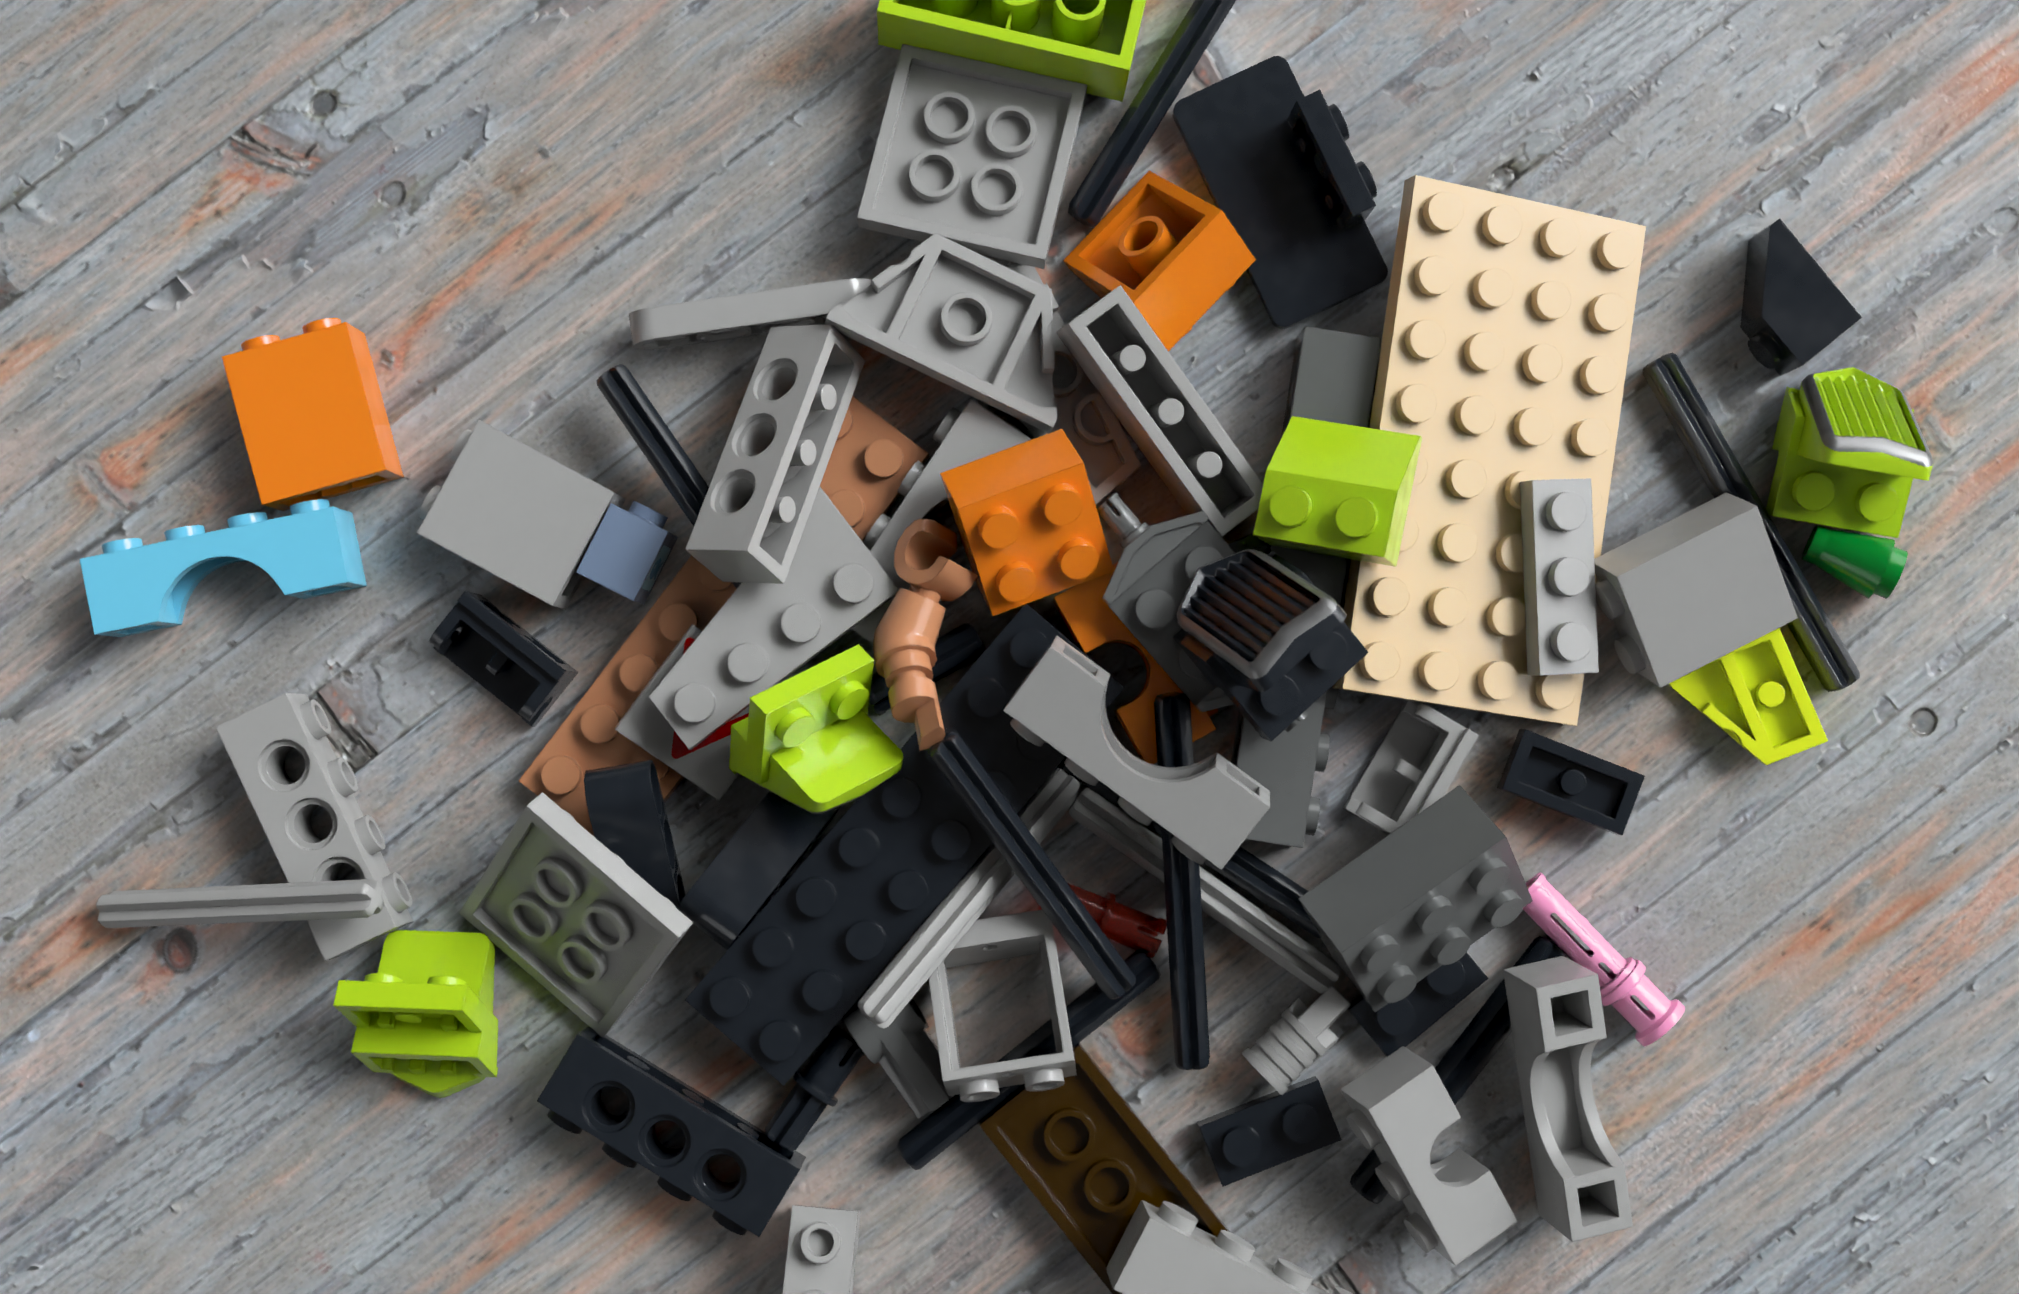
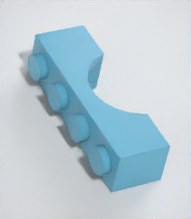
M317 499L293 504L290 506L291 515L269 520L265 512L236 515L227 519L228 528L207 533L203 525L173 528L164 532L166 541L143 546L141 538L121 539L102 544L103 554L80 559L94 635L124 637L182 625L187 602L196 586L214 570L235 562L249 561L254 563L274 579L284 595L308 599L366 587L367 584L353 513L334 506L330 507L329 500Z

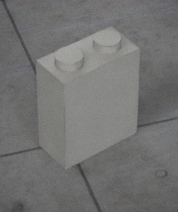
M478 420L473 431L470 429L465 430L456 441L450 455V462L454 466L443 486L436 485L433 487L423 501L419 518L424 521L417 533L542 601L566 610L584 577L576 573L610 504L612 503L621 508L626 499Z
M1727 492L1594 559L1595 575L1599 582L1595 584L1596 601L1605 616L1610 620L1613 619L1620 638L1614 641V646L1620 661L1629 673H1639L1660 688L1798 618L1758 507Z

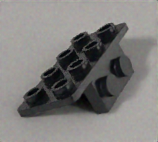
M1281 56L1270 57L1182 98L1175 104L1173 119L1215 206L1224 212L1256 259L1247 269V272L1275 327L1287 329L1380 285L1386 279L1388 268L1365 222L1376 206L1373 198L1377 196V188L1373 176L1364 162L1355 163L1345 142L1349 139V131L1339 108L1335 104L1328 106L1320 89L1304 96L1285 58Z

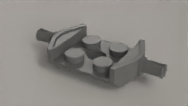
M1116 492L1107 502L1117 512L1119 517L1105 502L1097 509L1100 516L1123 540L1120 546L1124 549L1102 600L1180 690L1186 694L1199 712H1206L1234 704L1222 689L1214 687L1174 640L1173 636L1182 629L1178 624L1177 612L1196 570L1236 553L1207 521L1209 517L1204 511L1148 526L1146 522L1143 524L1139 522L1140 520ZM1304 711L1296 720L1301 722L1308 716V712ZM1293 721L1285 731L1289 732L1298 724Z

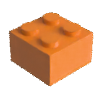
M1063 429L940 473L971 570L978 575L975 581L992 616L1114 571L1084 462Z

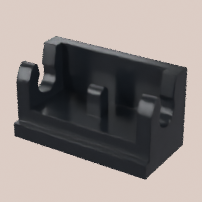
M464 591L457 600V604L434 631L429 642L434 645L433 649L448 658L522 717V720L527 724L535 727L578 672L481 594Z

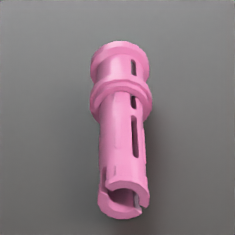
M1541 872L1526 882L1533 901L1525 906L1523 910L1572 961L1598 974L1602 1005H1612L1637 1031L1635 1039L1642 1046L1650 1045L1666 1034L1681 1018L1685 1011V1006L1677 999L1670 1001L1644 975L1646 967L1640 960H1634L1632 957L1624 959L1589 921L1546 880V877ZM1552 913H1555L1590 949H1585L1558 922ZM1601 962H1603L1610 969L1609 972H1607L1605 968L1600 964ZM1632 995H1635L1649 1010H1645Z

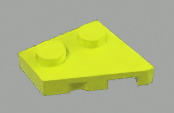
M1780 628L1668 684L1762 764L1769 765L1828 741Z

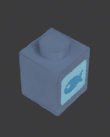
M634 500L628 511L611 503L576 573L635 602L645 604L678 537L663 529L668 517Z

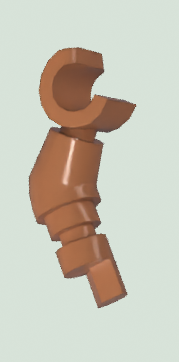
M930 519L915 520L904 530L897 542L894 552V567L898 576L911 585L909 590L899 588L877 625L873 639L875 667L877 673L885 678L886 685L889 688L888 697L892 716L900 722L914 723L919 750L929 749L931 746L942 741L946 735L935 682L932 681V668L937 661L935 645L946 610L945 607L938 603L940 600L953 601L961 597L971 588L978 577L977 574L949 559L957 552L956 533Z

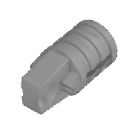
M1330 986L1309 1008L1297 998L1280 1014L1282 1018L1277 1023L1274 1022L1268 1028L1269 1031L1261 1035L1251 1048L1247 1047L1241 1054L1283 1095L1288 1090L1287 1086L1292 1081H1296L1301 1076L1300 1073L1305 1068L1308 1069L1318 1055L1322 1057L1338 1041L1339 1038L1329 1027L1350 1007L1351 1003L1334 986Z

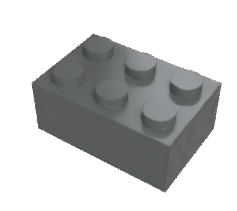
M1460 785L1299 898L1331 956L1374 1012H1377L1388 1003H1395L1407 997L1419 981L1440 966L1458 961L1465 955L1471 944L1495 927H1504L1513 922L1520 915L1523 908L1533 901L1507 837Z

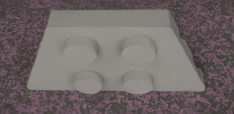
M935 233L911 250L910 256L898 265H891L871 280V284L845 304L841 305L839 303L829 311L825 324H832L841 334L1044 432L1050 433L1057 420V407H1054L1053 394L1055 353L1054 343L1051 340V322L1053 320L1052 289Z

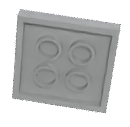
M902 44L857 216L858 227L921 242L937 233L980 255L1044 269L1084 107L1087 85Z
M543 792L525 807L459 914L481 933L485 934L497 947L602 1038L620 1021L693 924L669 899L657 892L627 866L618 855L612 853L583 828L571 814L561 809Z

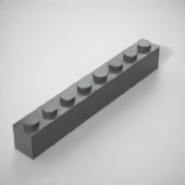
M1305 326L1296 339L1281 438L1292 416L1370 428L1371 419H1369L1372 396L1375 392L1381 338ZM1269 545L1268 550H1273L1275 554L1303 571L1315 587L1331 596L1340 606L1344 582H1348L1351 559ZM1330 687L1305 710L1308 712V716L1301 722L1295 720L1298 724L1289 732L1284 730L1272 742L1263 739L1239 710L1231 763L1270 791V808L1246 839L1303 848L1305 835H1315L1320 813V798L1311 797L1315 771H1325L1330 747V735L1321 733L1324 708L1334 709L1339 689Z

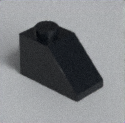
M1779 218L1748 240L1740 328L1749 338L1748 347L1756 360L1768 369H1775L1781 376L1803 366L1862 317Z

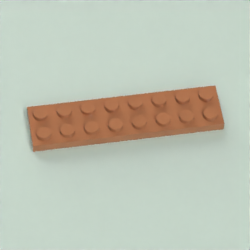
M852 396L820 487L863 542L880 515L886 514L901 495L897 491L912 466L918 460L924 464L930 456L928 452ZM691 555L525 771L519 782L537 796L543 792L561 809L571 814L593 836L594 833L588 813L584 786V776L587 770L652 760L656 767L665 803L684 777L616 731L615 727L690 626L693 624L703 631L736 591L732 582H722Z

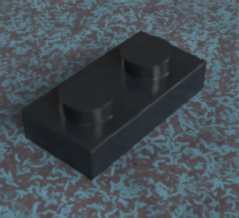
M1519 729L1497 788L1613 834L1623 835L1645 776L1532 731Z
M1466 952L1458 961L1440 966L1419 981L1414 990L1404 999L1395 1003H1388L1377 1012H1374L1360 994L1351 1002L1348 1011L1384 1055L1388 1057L1402 1046H1408L1489 978Z
M1316 1076L1288 1086V1090L1283 1095L1275 1091L1197 1122L1222 1187L1342 1140Z

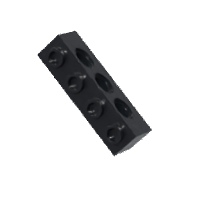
M589 1026L576 1035L537 1102L550 1109L547 1116L556 1125L574 1134H581L582 1130H585L605 1143L602 1150L610 1158L631 1168H635L637 1164L642 1165L660 1176L657 1183L667 1193L683 1201H690L692 1197L714 1209L712 1217L720 1225L739 1235H745L748 1230L760 1237L806 1158L796 1150L788 1151L780 1148L766 1136L763 1130L606 1035L602 1038ZM614 1086L626 1093L630 1102L628 1115L614 1116L604 1109L601 1103V1091L604 1087ZM662 1120L677 1123L685 1134L684 1147L680 1149L663 1147L655 1136L656 1123ZM717 1154H725L734 1158L740 1166V1179L730 1183L717 1180L709 1168L710 1157Z

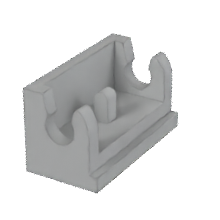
M1406 700L1348 797L1343 809L1385 834H1391L1445 795L1479 735L1421 702L1417 704Z

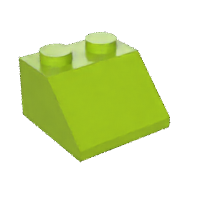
M1292 416L1266 469L1253 535L1273 546L1396 567L1422 437Z

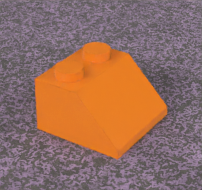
M1148 171L1063 261L1100 298L1121 285L1169 352L1213 304L1235 284L1237 279L1256 259L1221 209Z

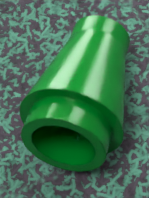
M1816 525L1807 540L1801 560L1814 564L1867 599L1873 594L1887 599L1900 579L1908 552L1894 547L1895 540L1831 530Z

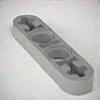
M843 279L639 309L629 314L633 348L642 350L664 349L768 334L771 327L825 325L829 311L839 303L841 305L845 304L871 284V279Z

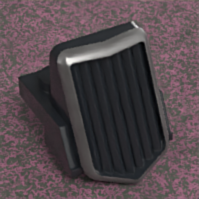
M1247 549L1198 568L1177 612L1178 624L1182 629L1173 636L1174 640L1214 687L1222 689L1260 736L1271 742L1369 653L1345 624L1344 620L1347 614L1331 596L1315 587L1303 571L1275 554L1273 550L1263 553L1254 549Z

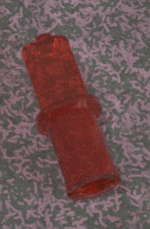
M1068 883L1108 940L1143 952L1150 958L1155 956L1162 940L1154 937H1157L1158 934H1165L1166 919L1157 918L1115 901L1116 895L1108 892L1103 897ZM1138 930H1140V931H1142V932H1145V933H1147V934H1150V935H1152V936H1154V937H1151V936H1149V935H1146V934H1144V933H1141V932H1139Z

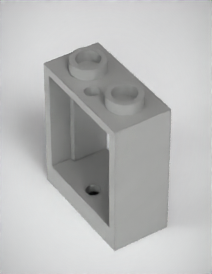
M1042 909L976 920L929 977L942 1080L948 1096L960 1094L961 1101L977 1102L997 1097L1000 1094L999 1088L1025 1084L1027 1091H1046L1063 1086L1065 1084L1064 1077L1077 1074L1052 922ZM1041 953L1057 1053L961 1068L947 968Z

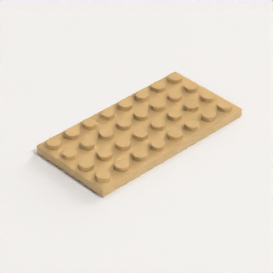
M1418 175L1405 180L1370 428L1418 435L1422 437L1397 566L1354 559L1350 561L1343 610L1347 617L1344 622L1369 653L1342 676L1332 688L1554 724L1577 726L1584 673L1542 676L1528 675L1520 482L1591 478L1594 559L1601 556L1646 226Z

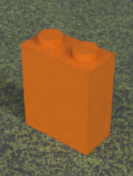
M325 318L307 323L302 327L304 334L280 340V337L277 335L255 337L241 344L242 351L222 356L260 501L264 506L286 511L290 509L291 505L299 502L328 499L404 477L365 333L347 322L341 323L339 318Z

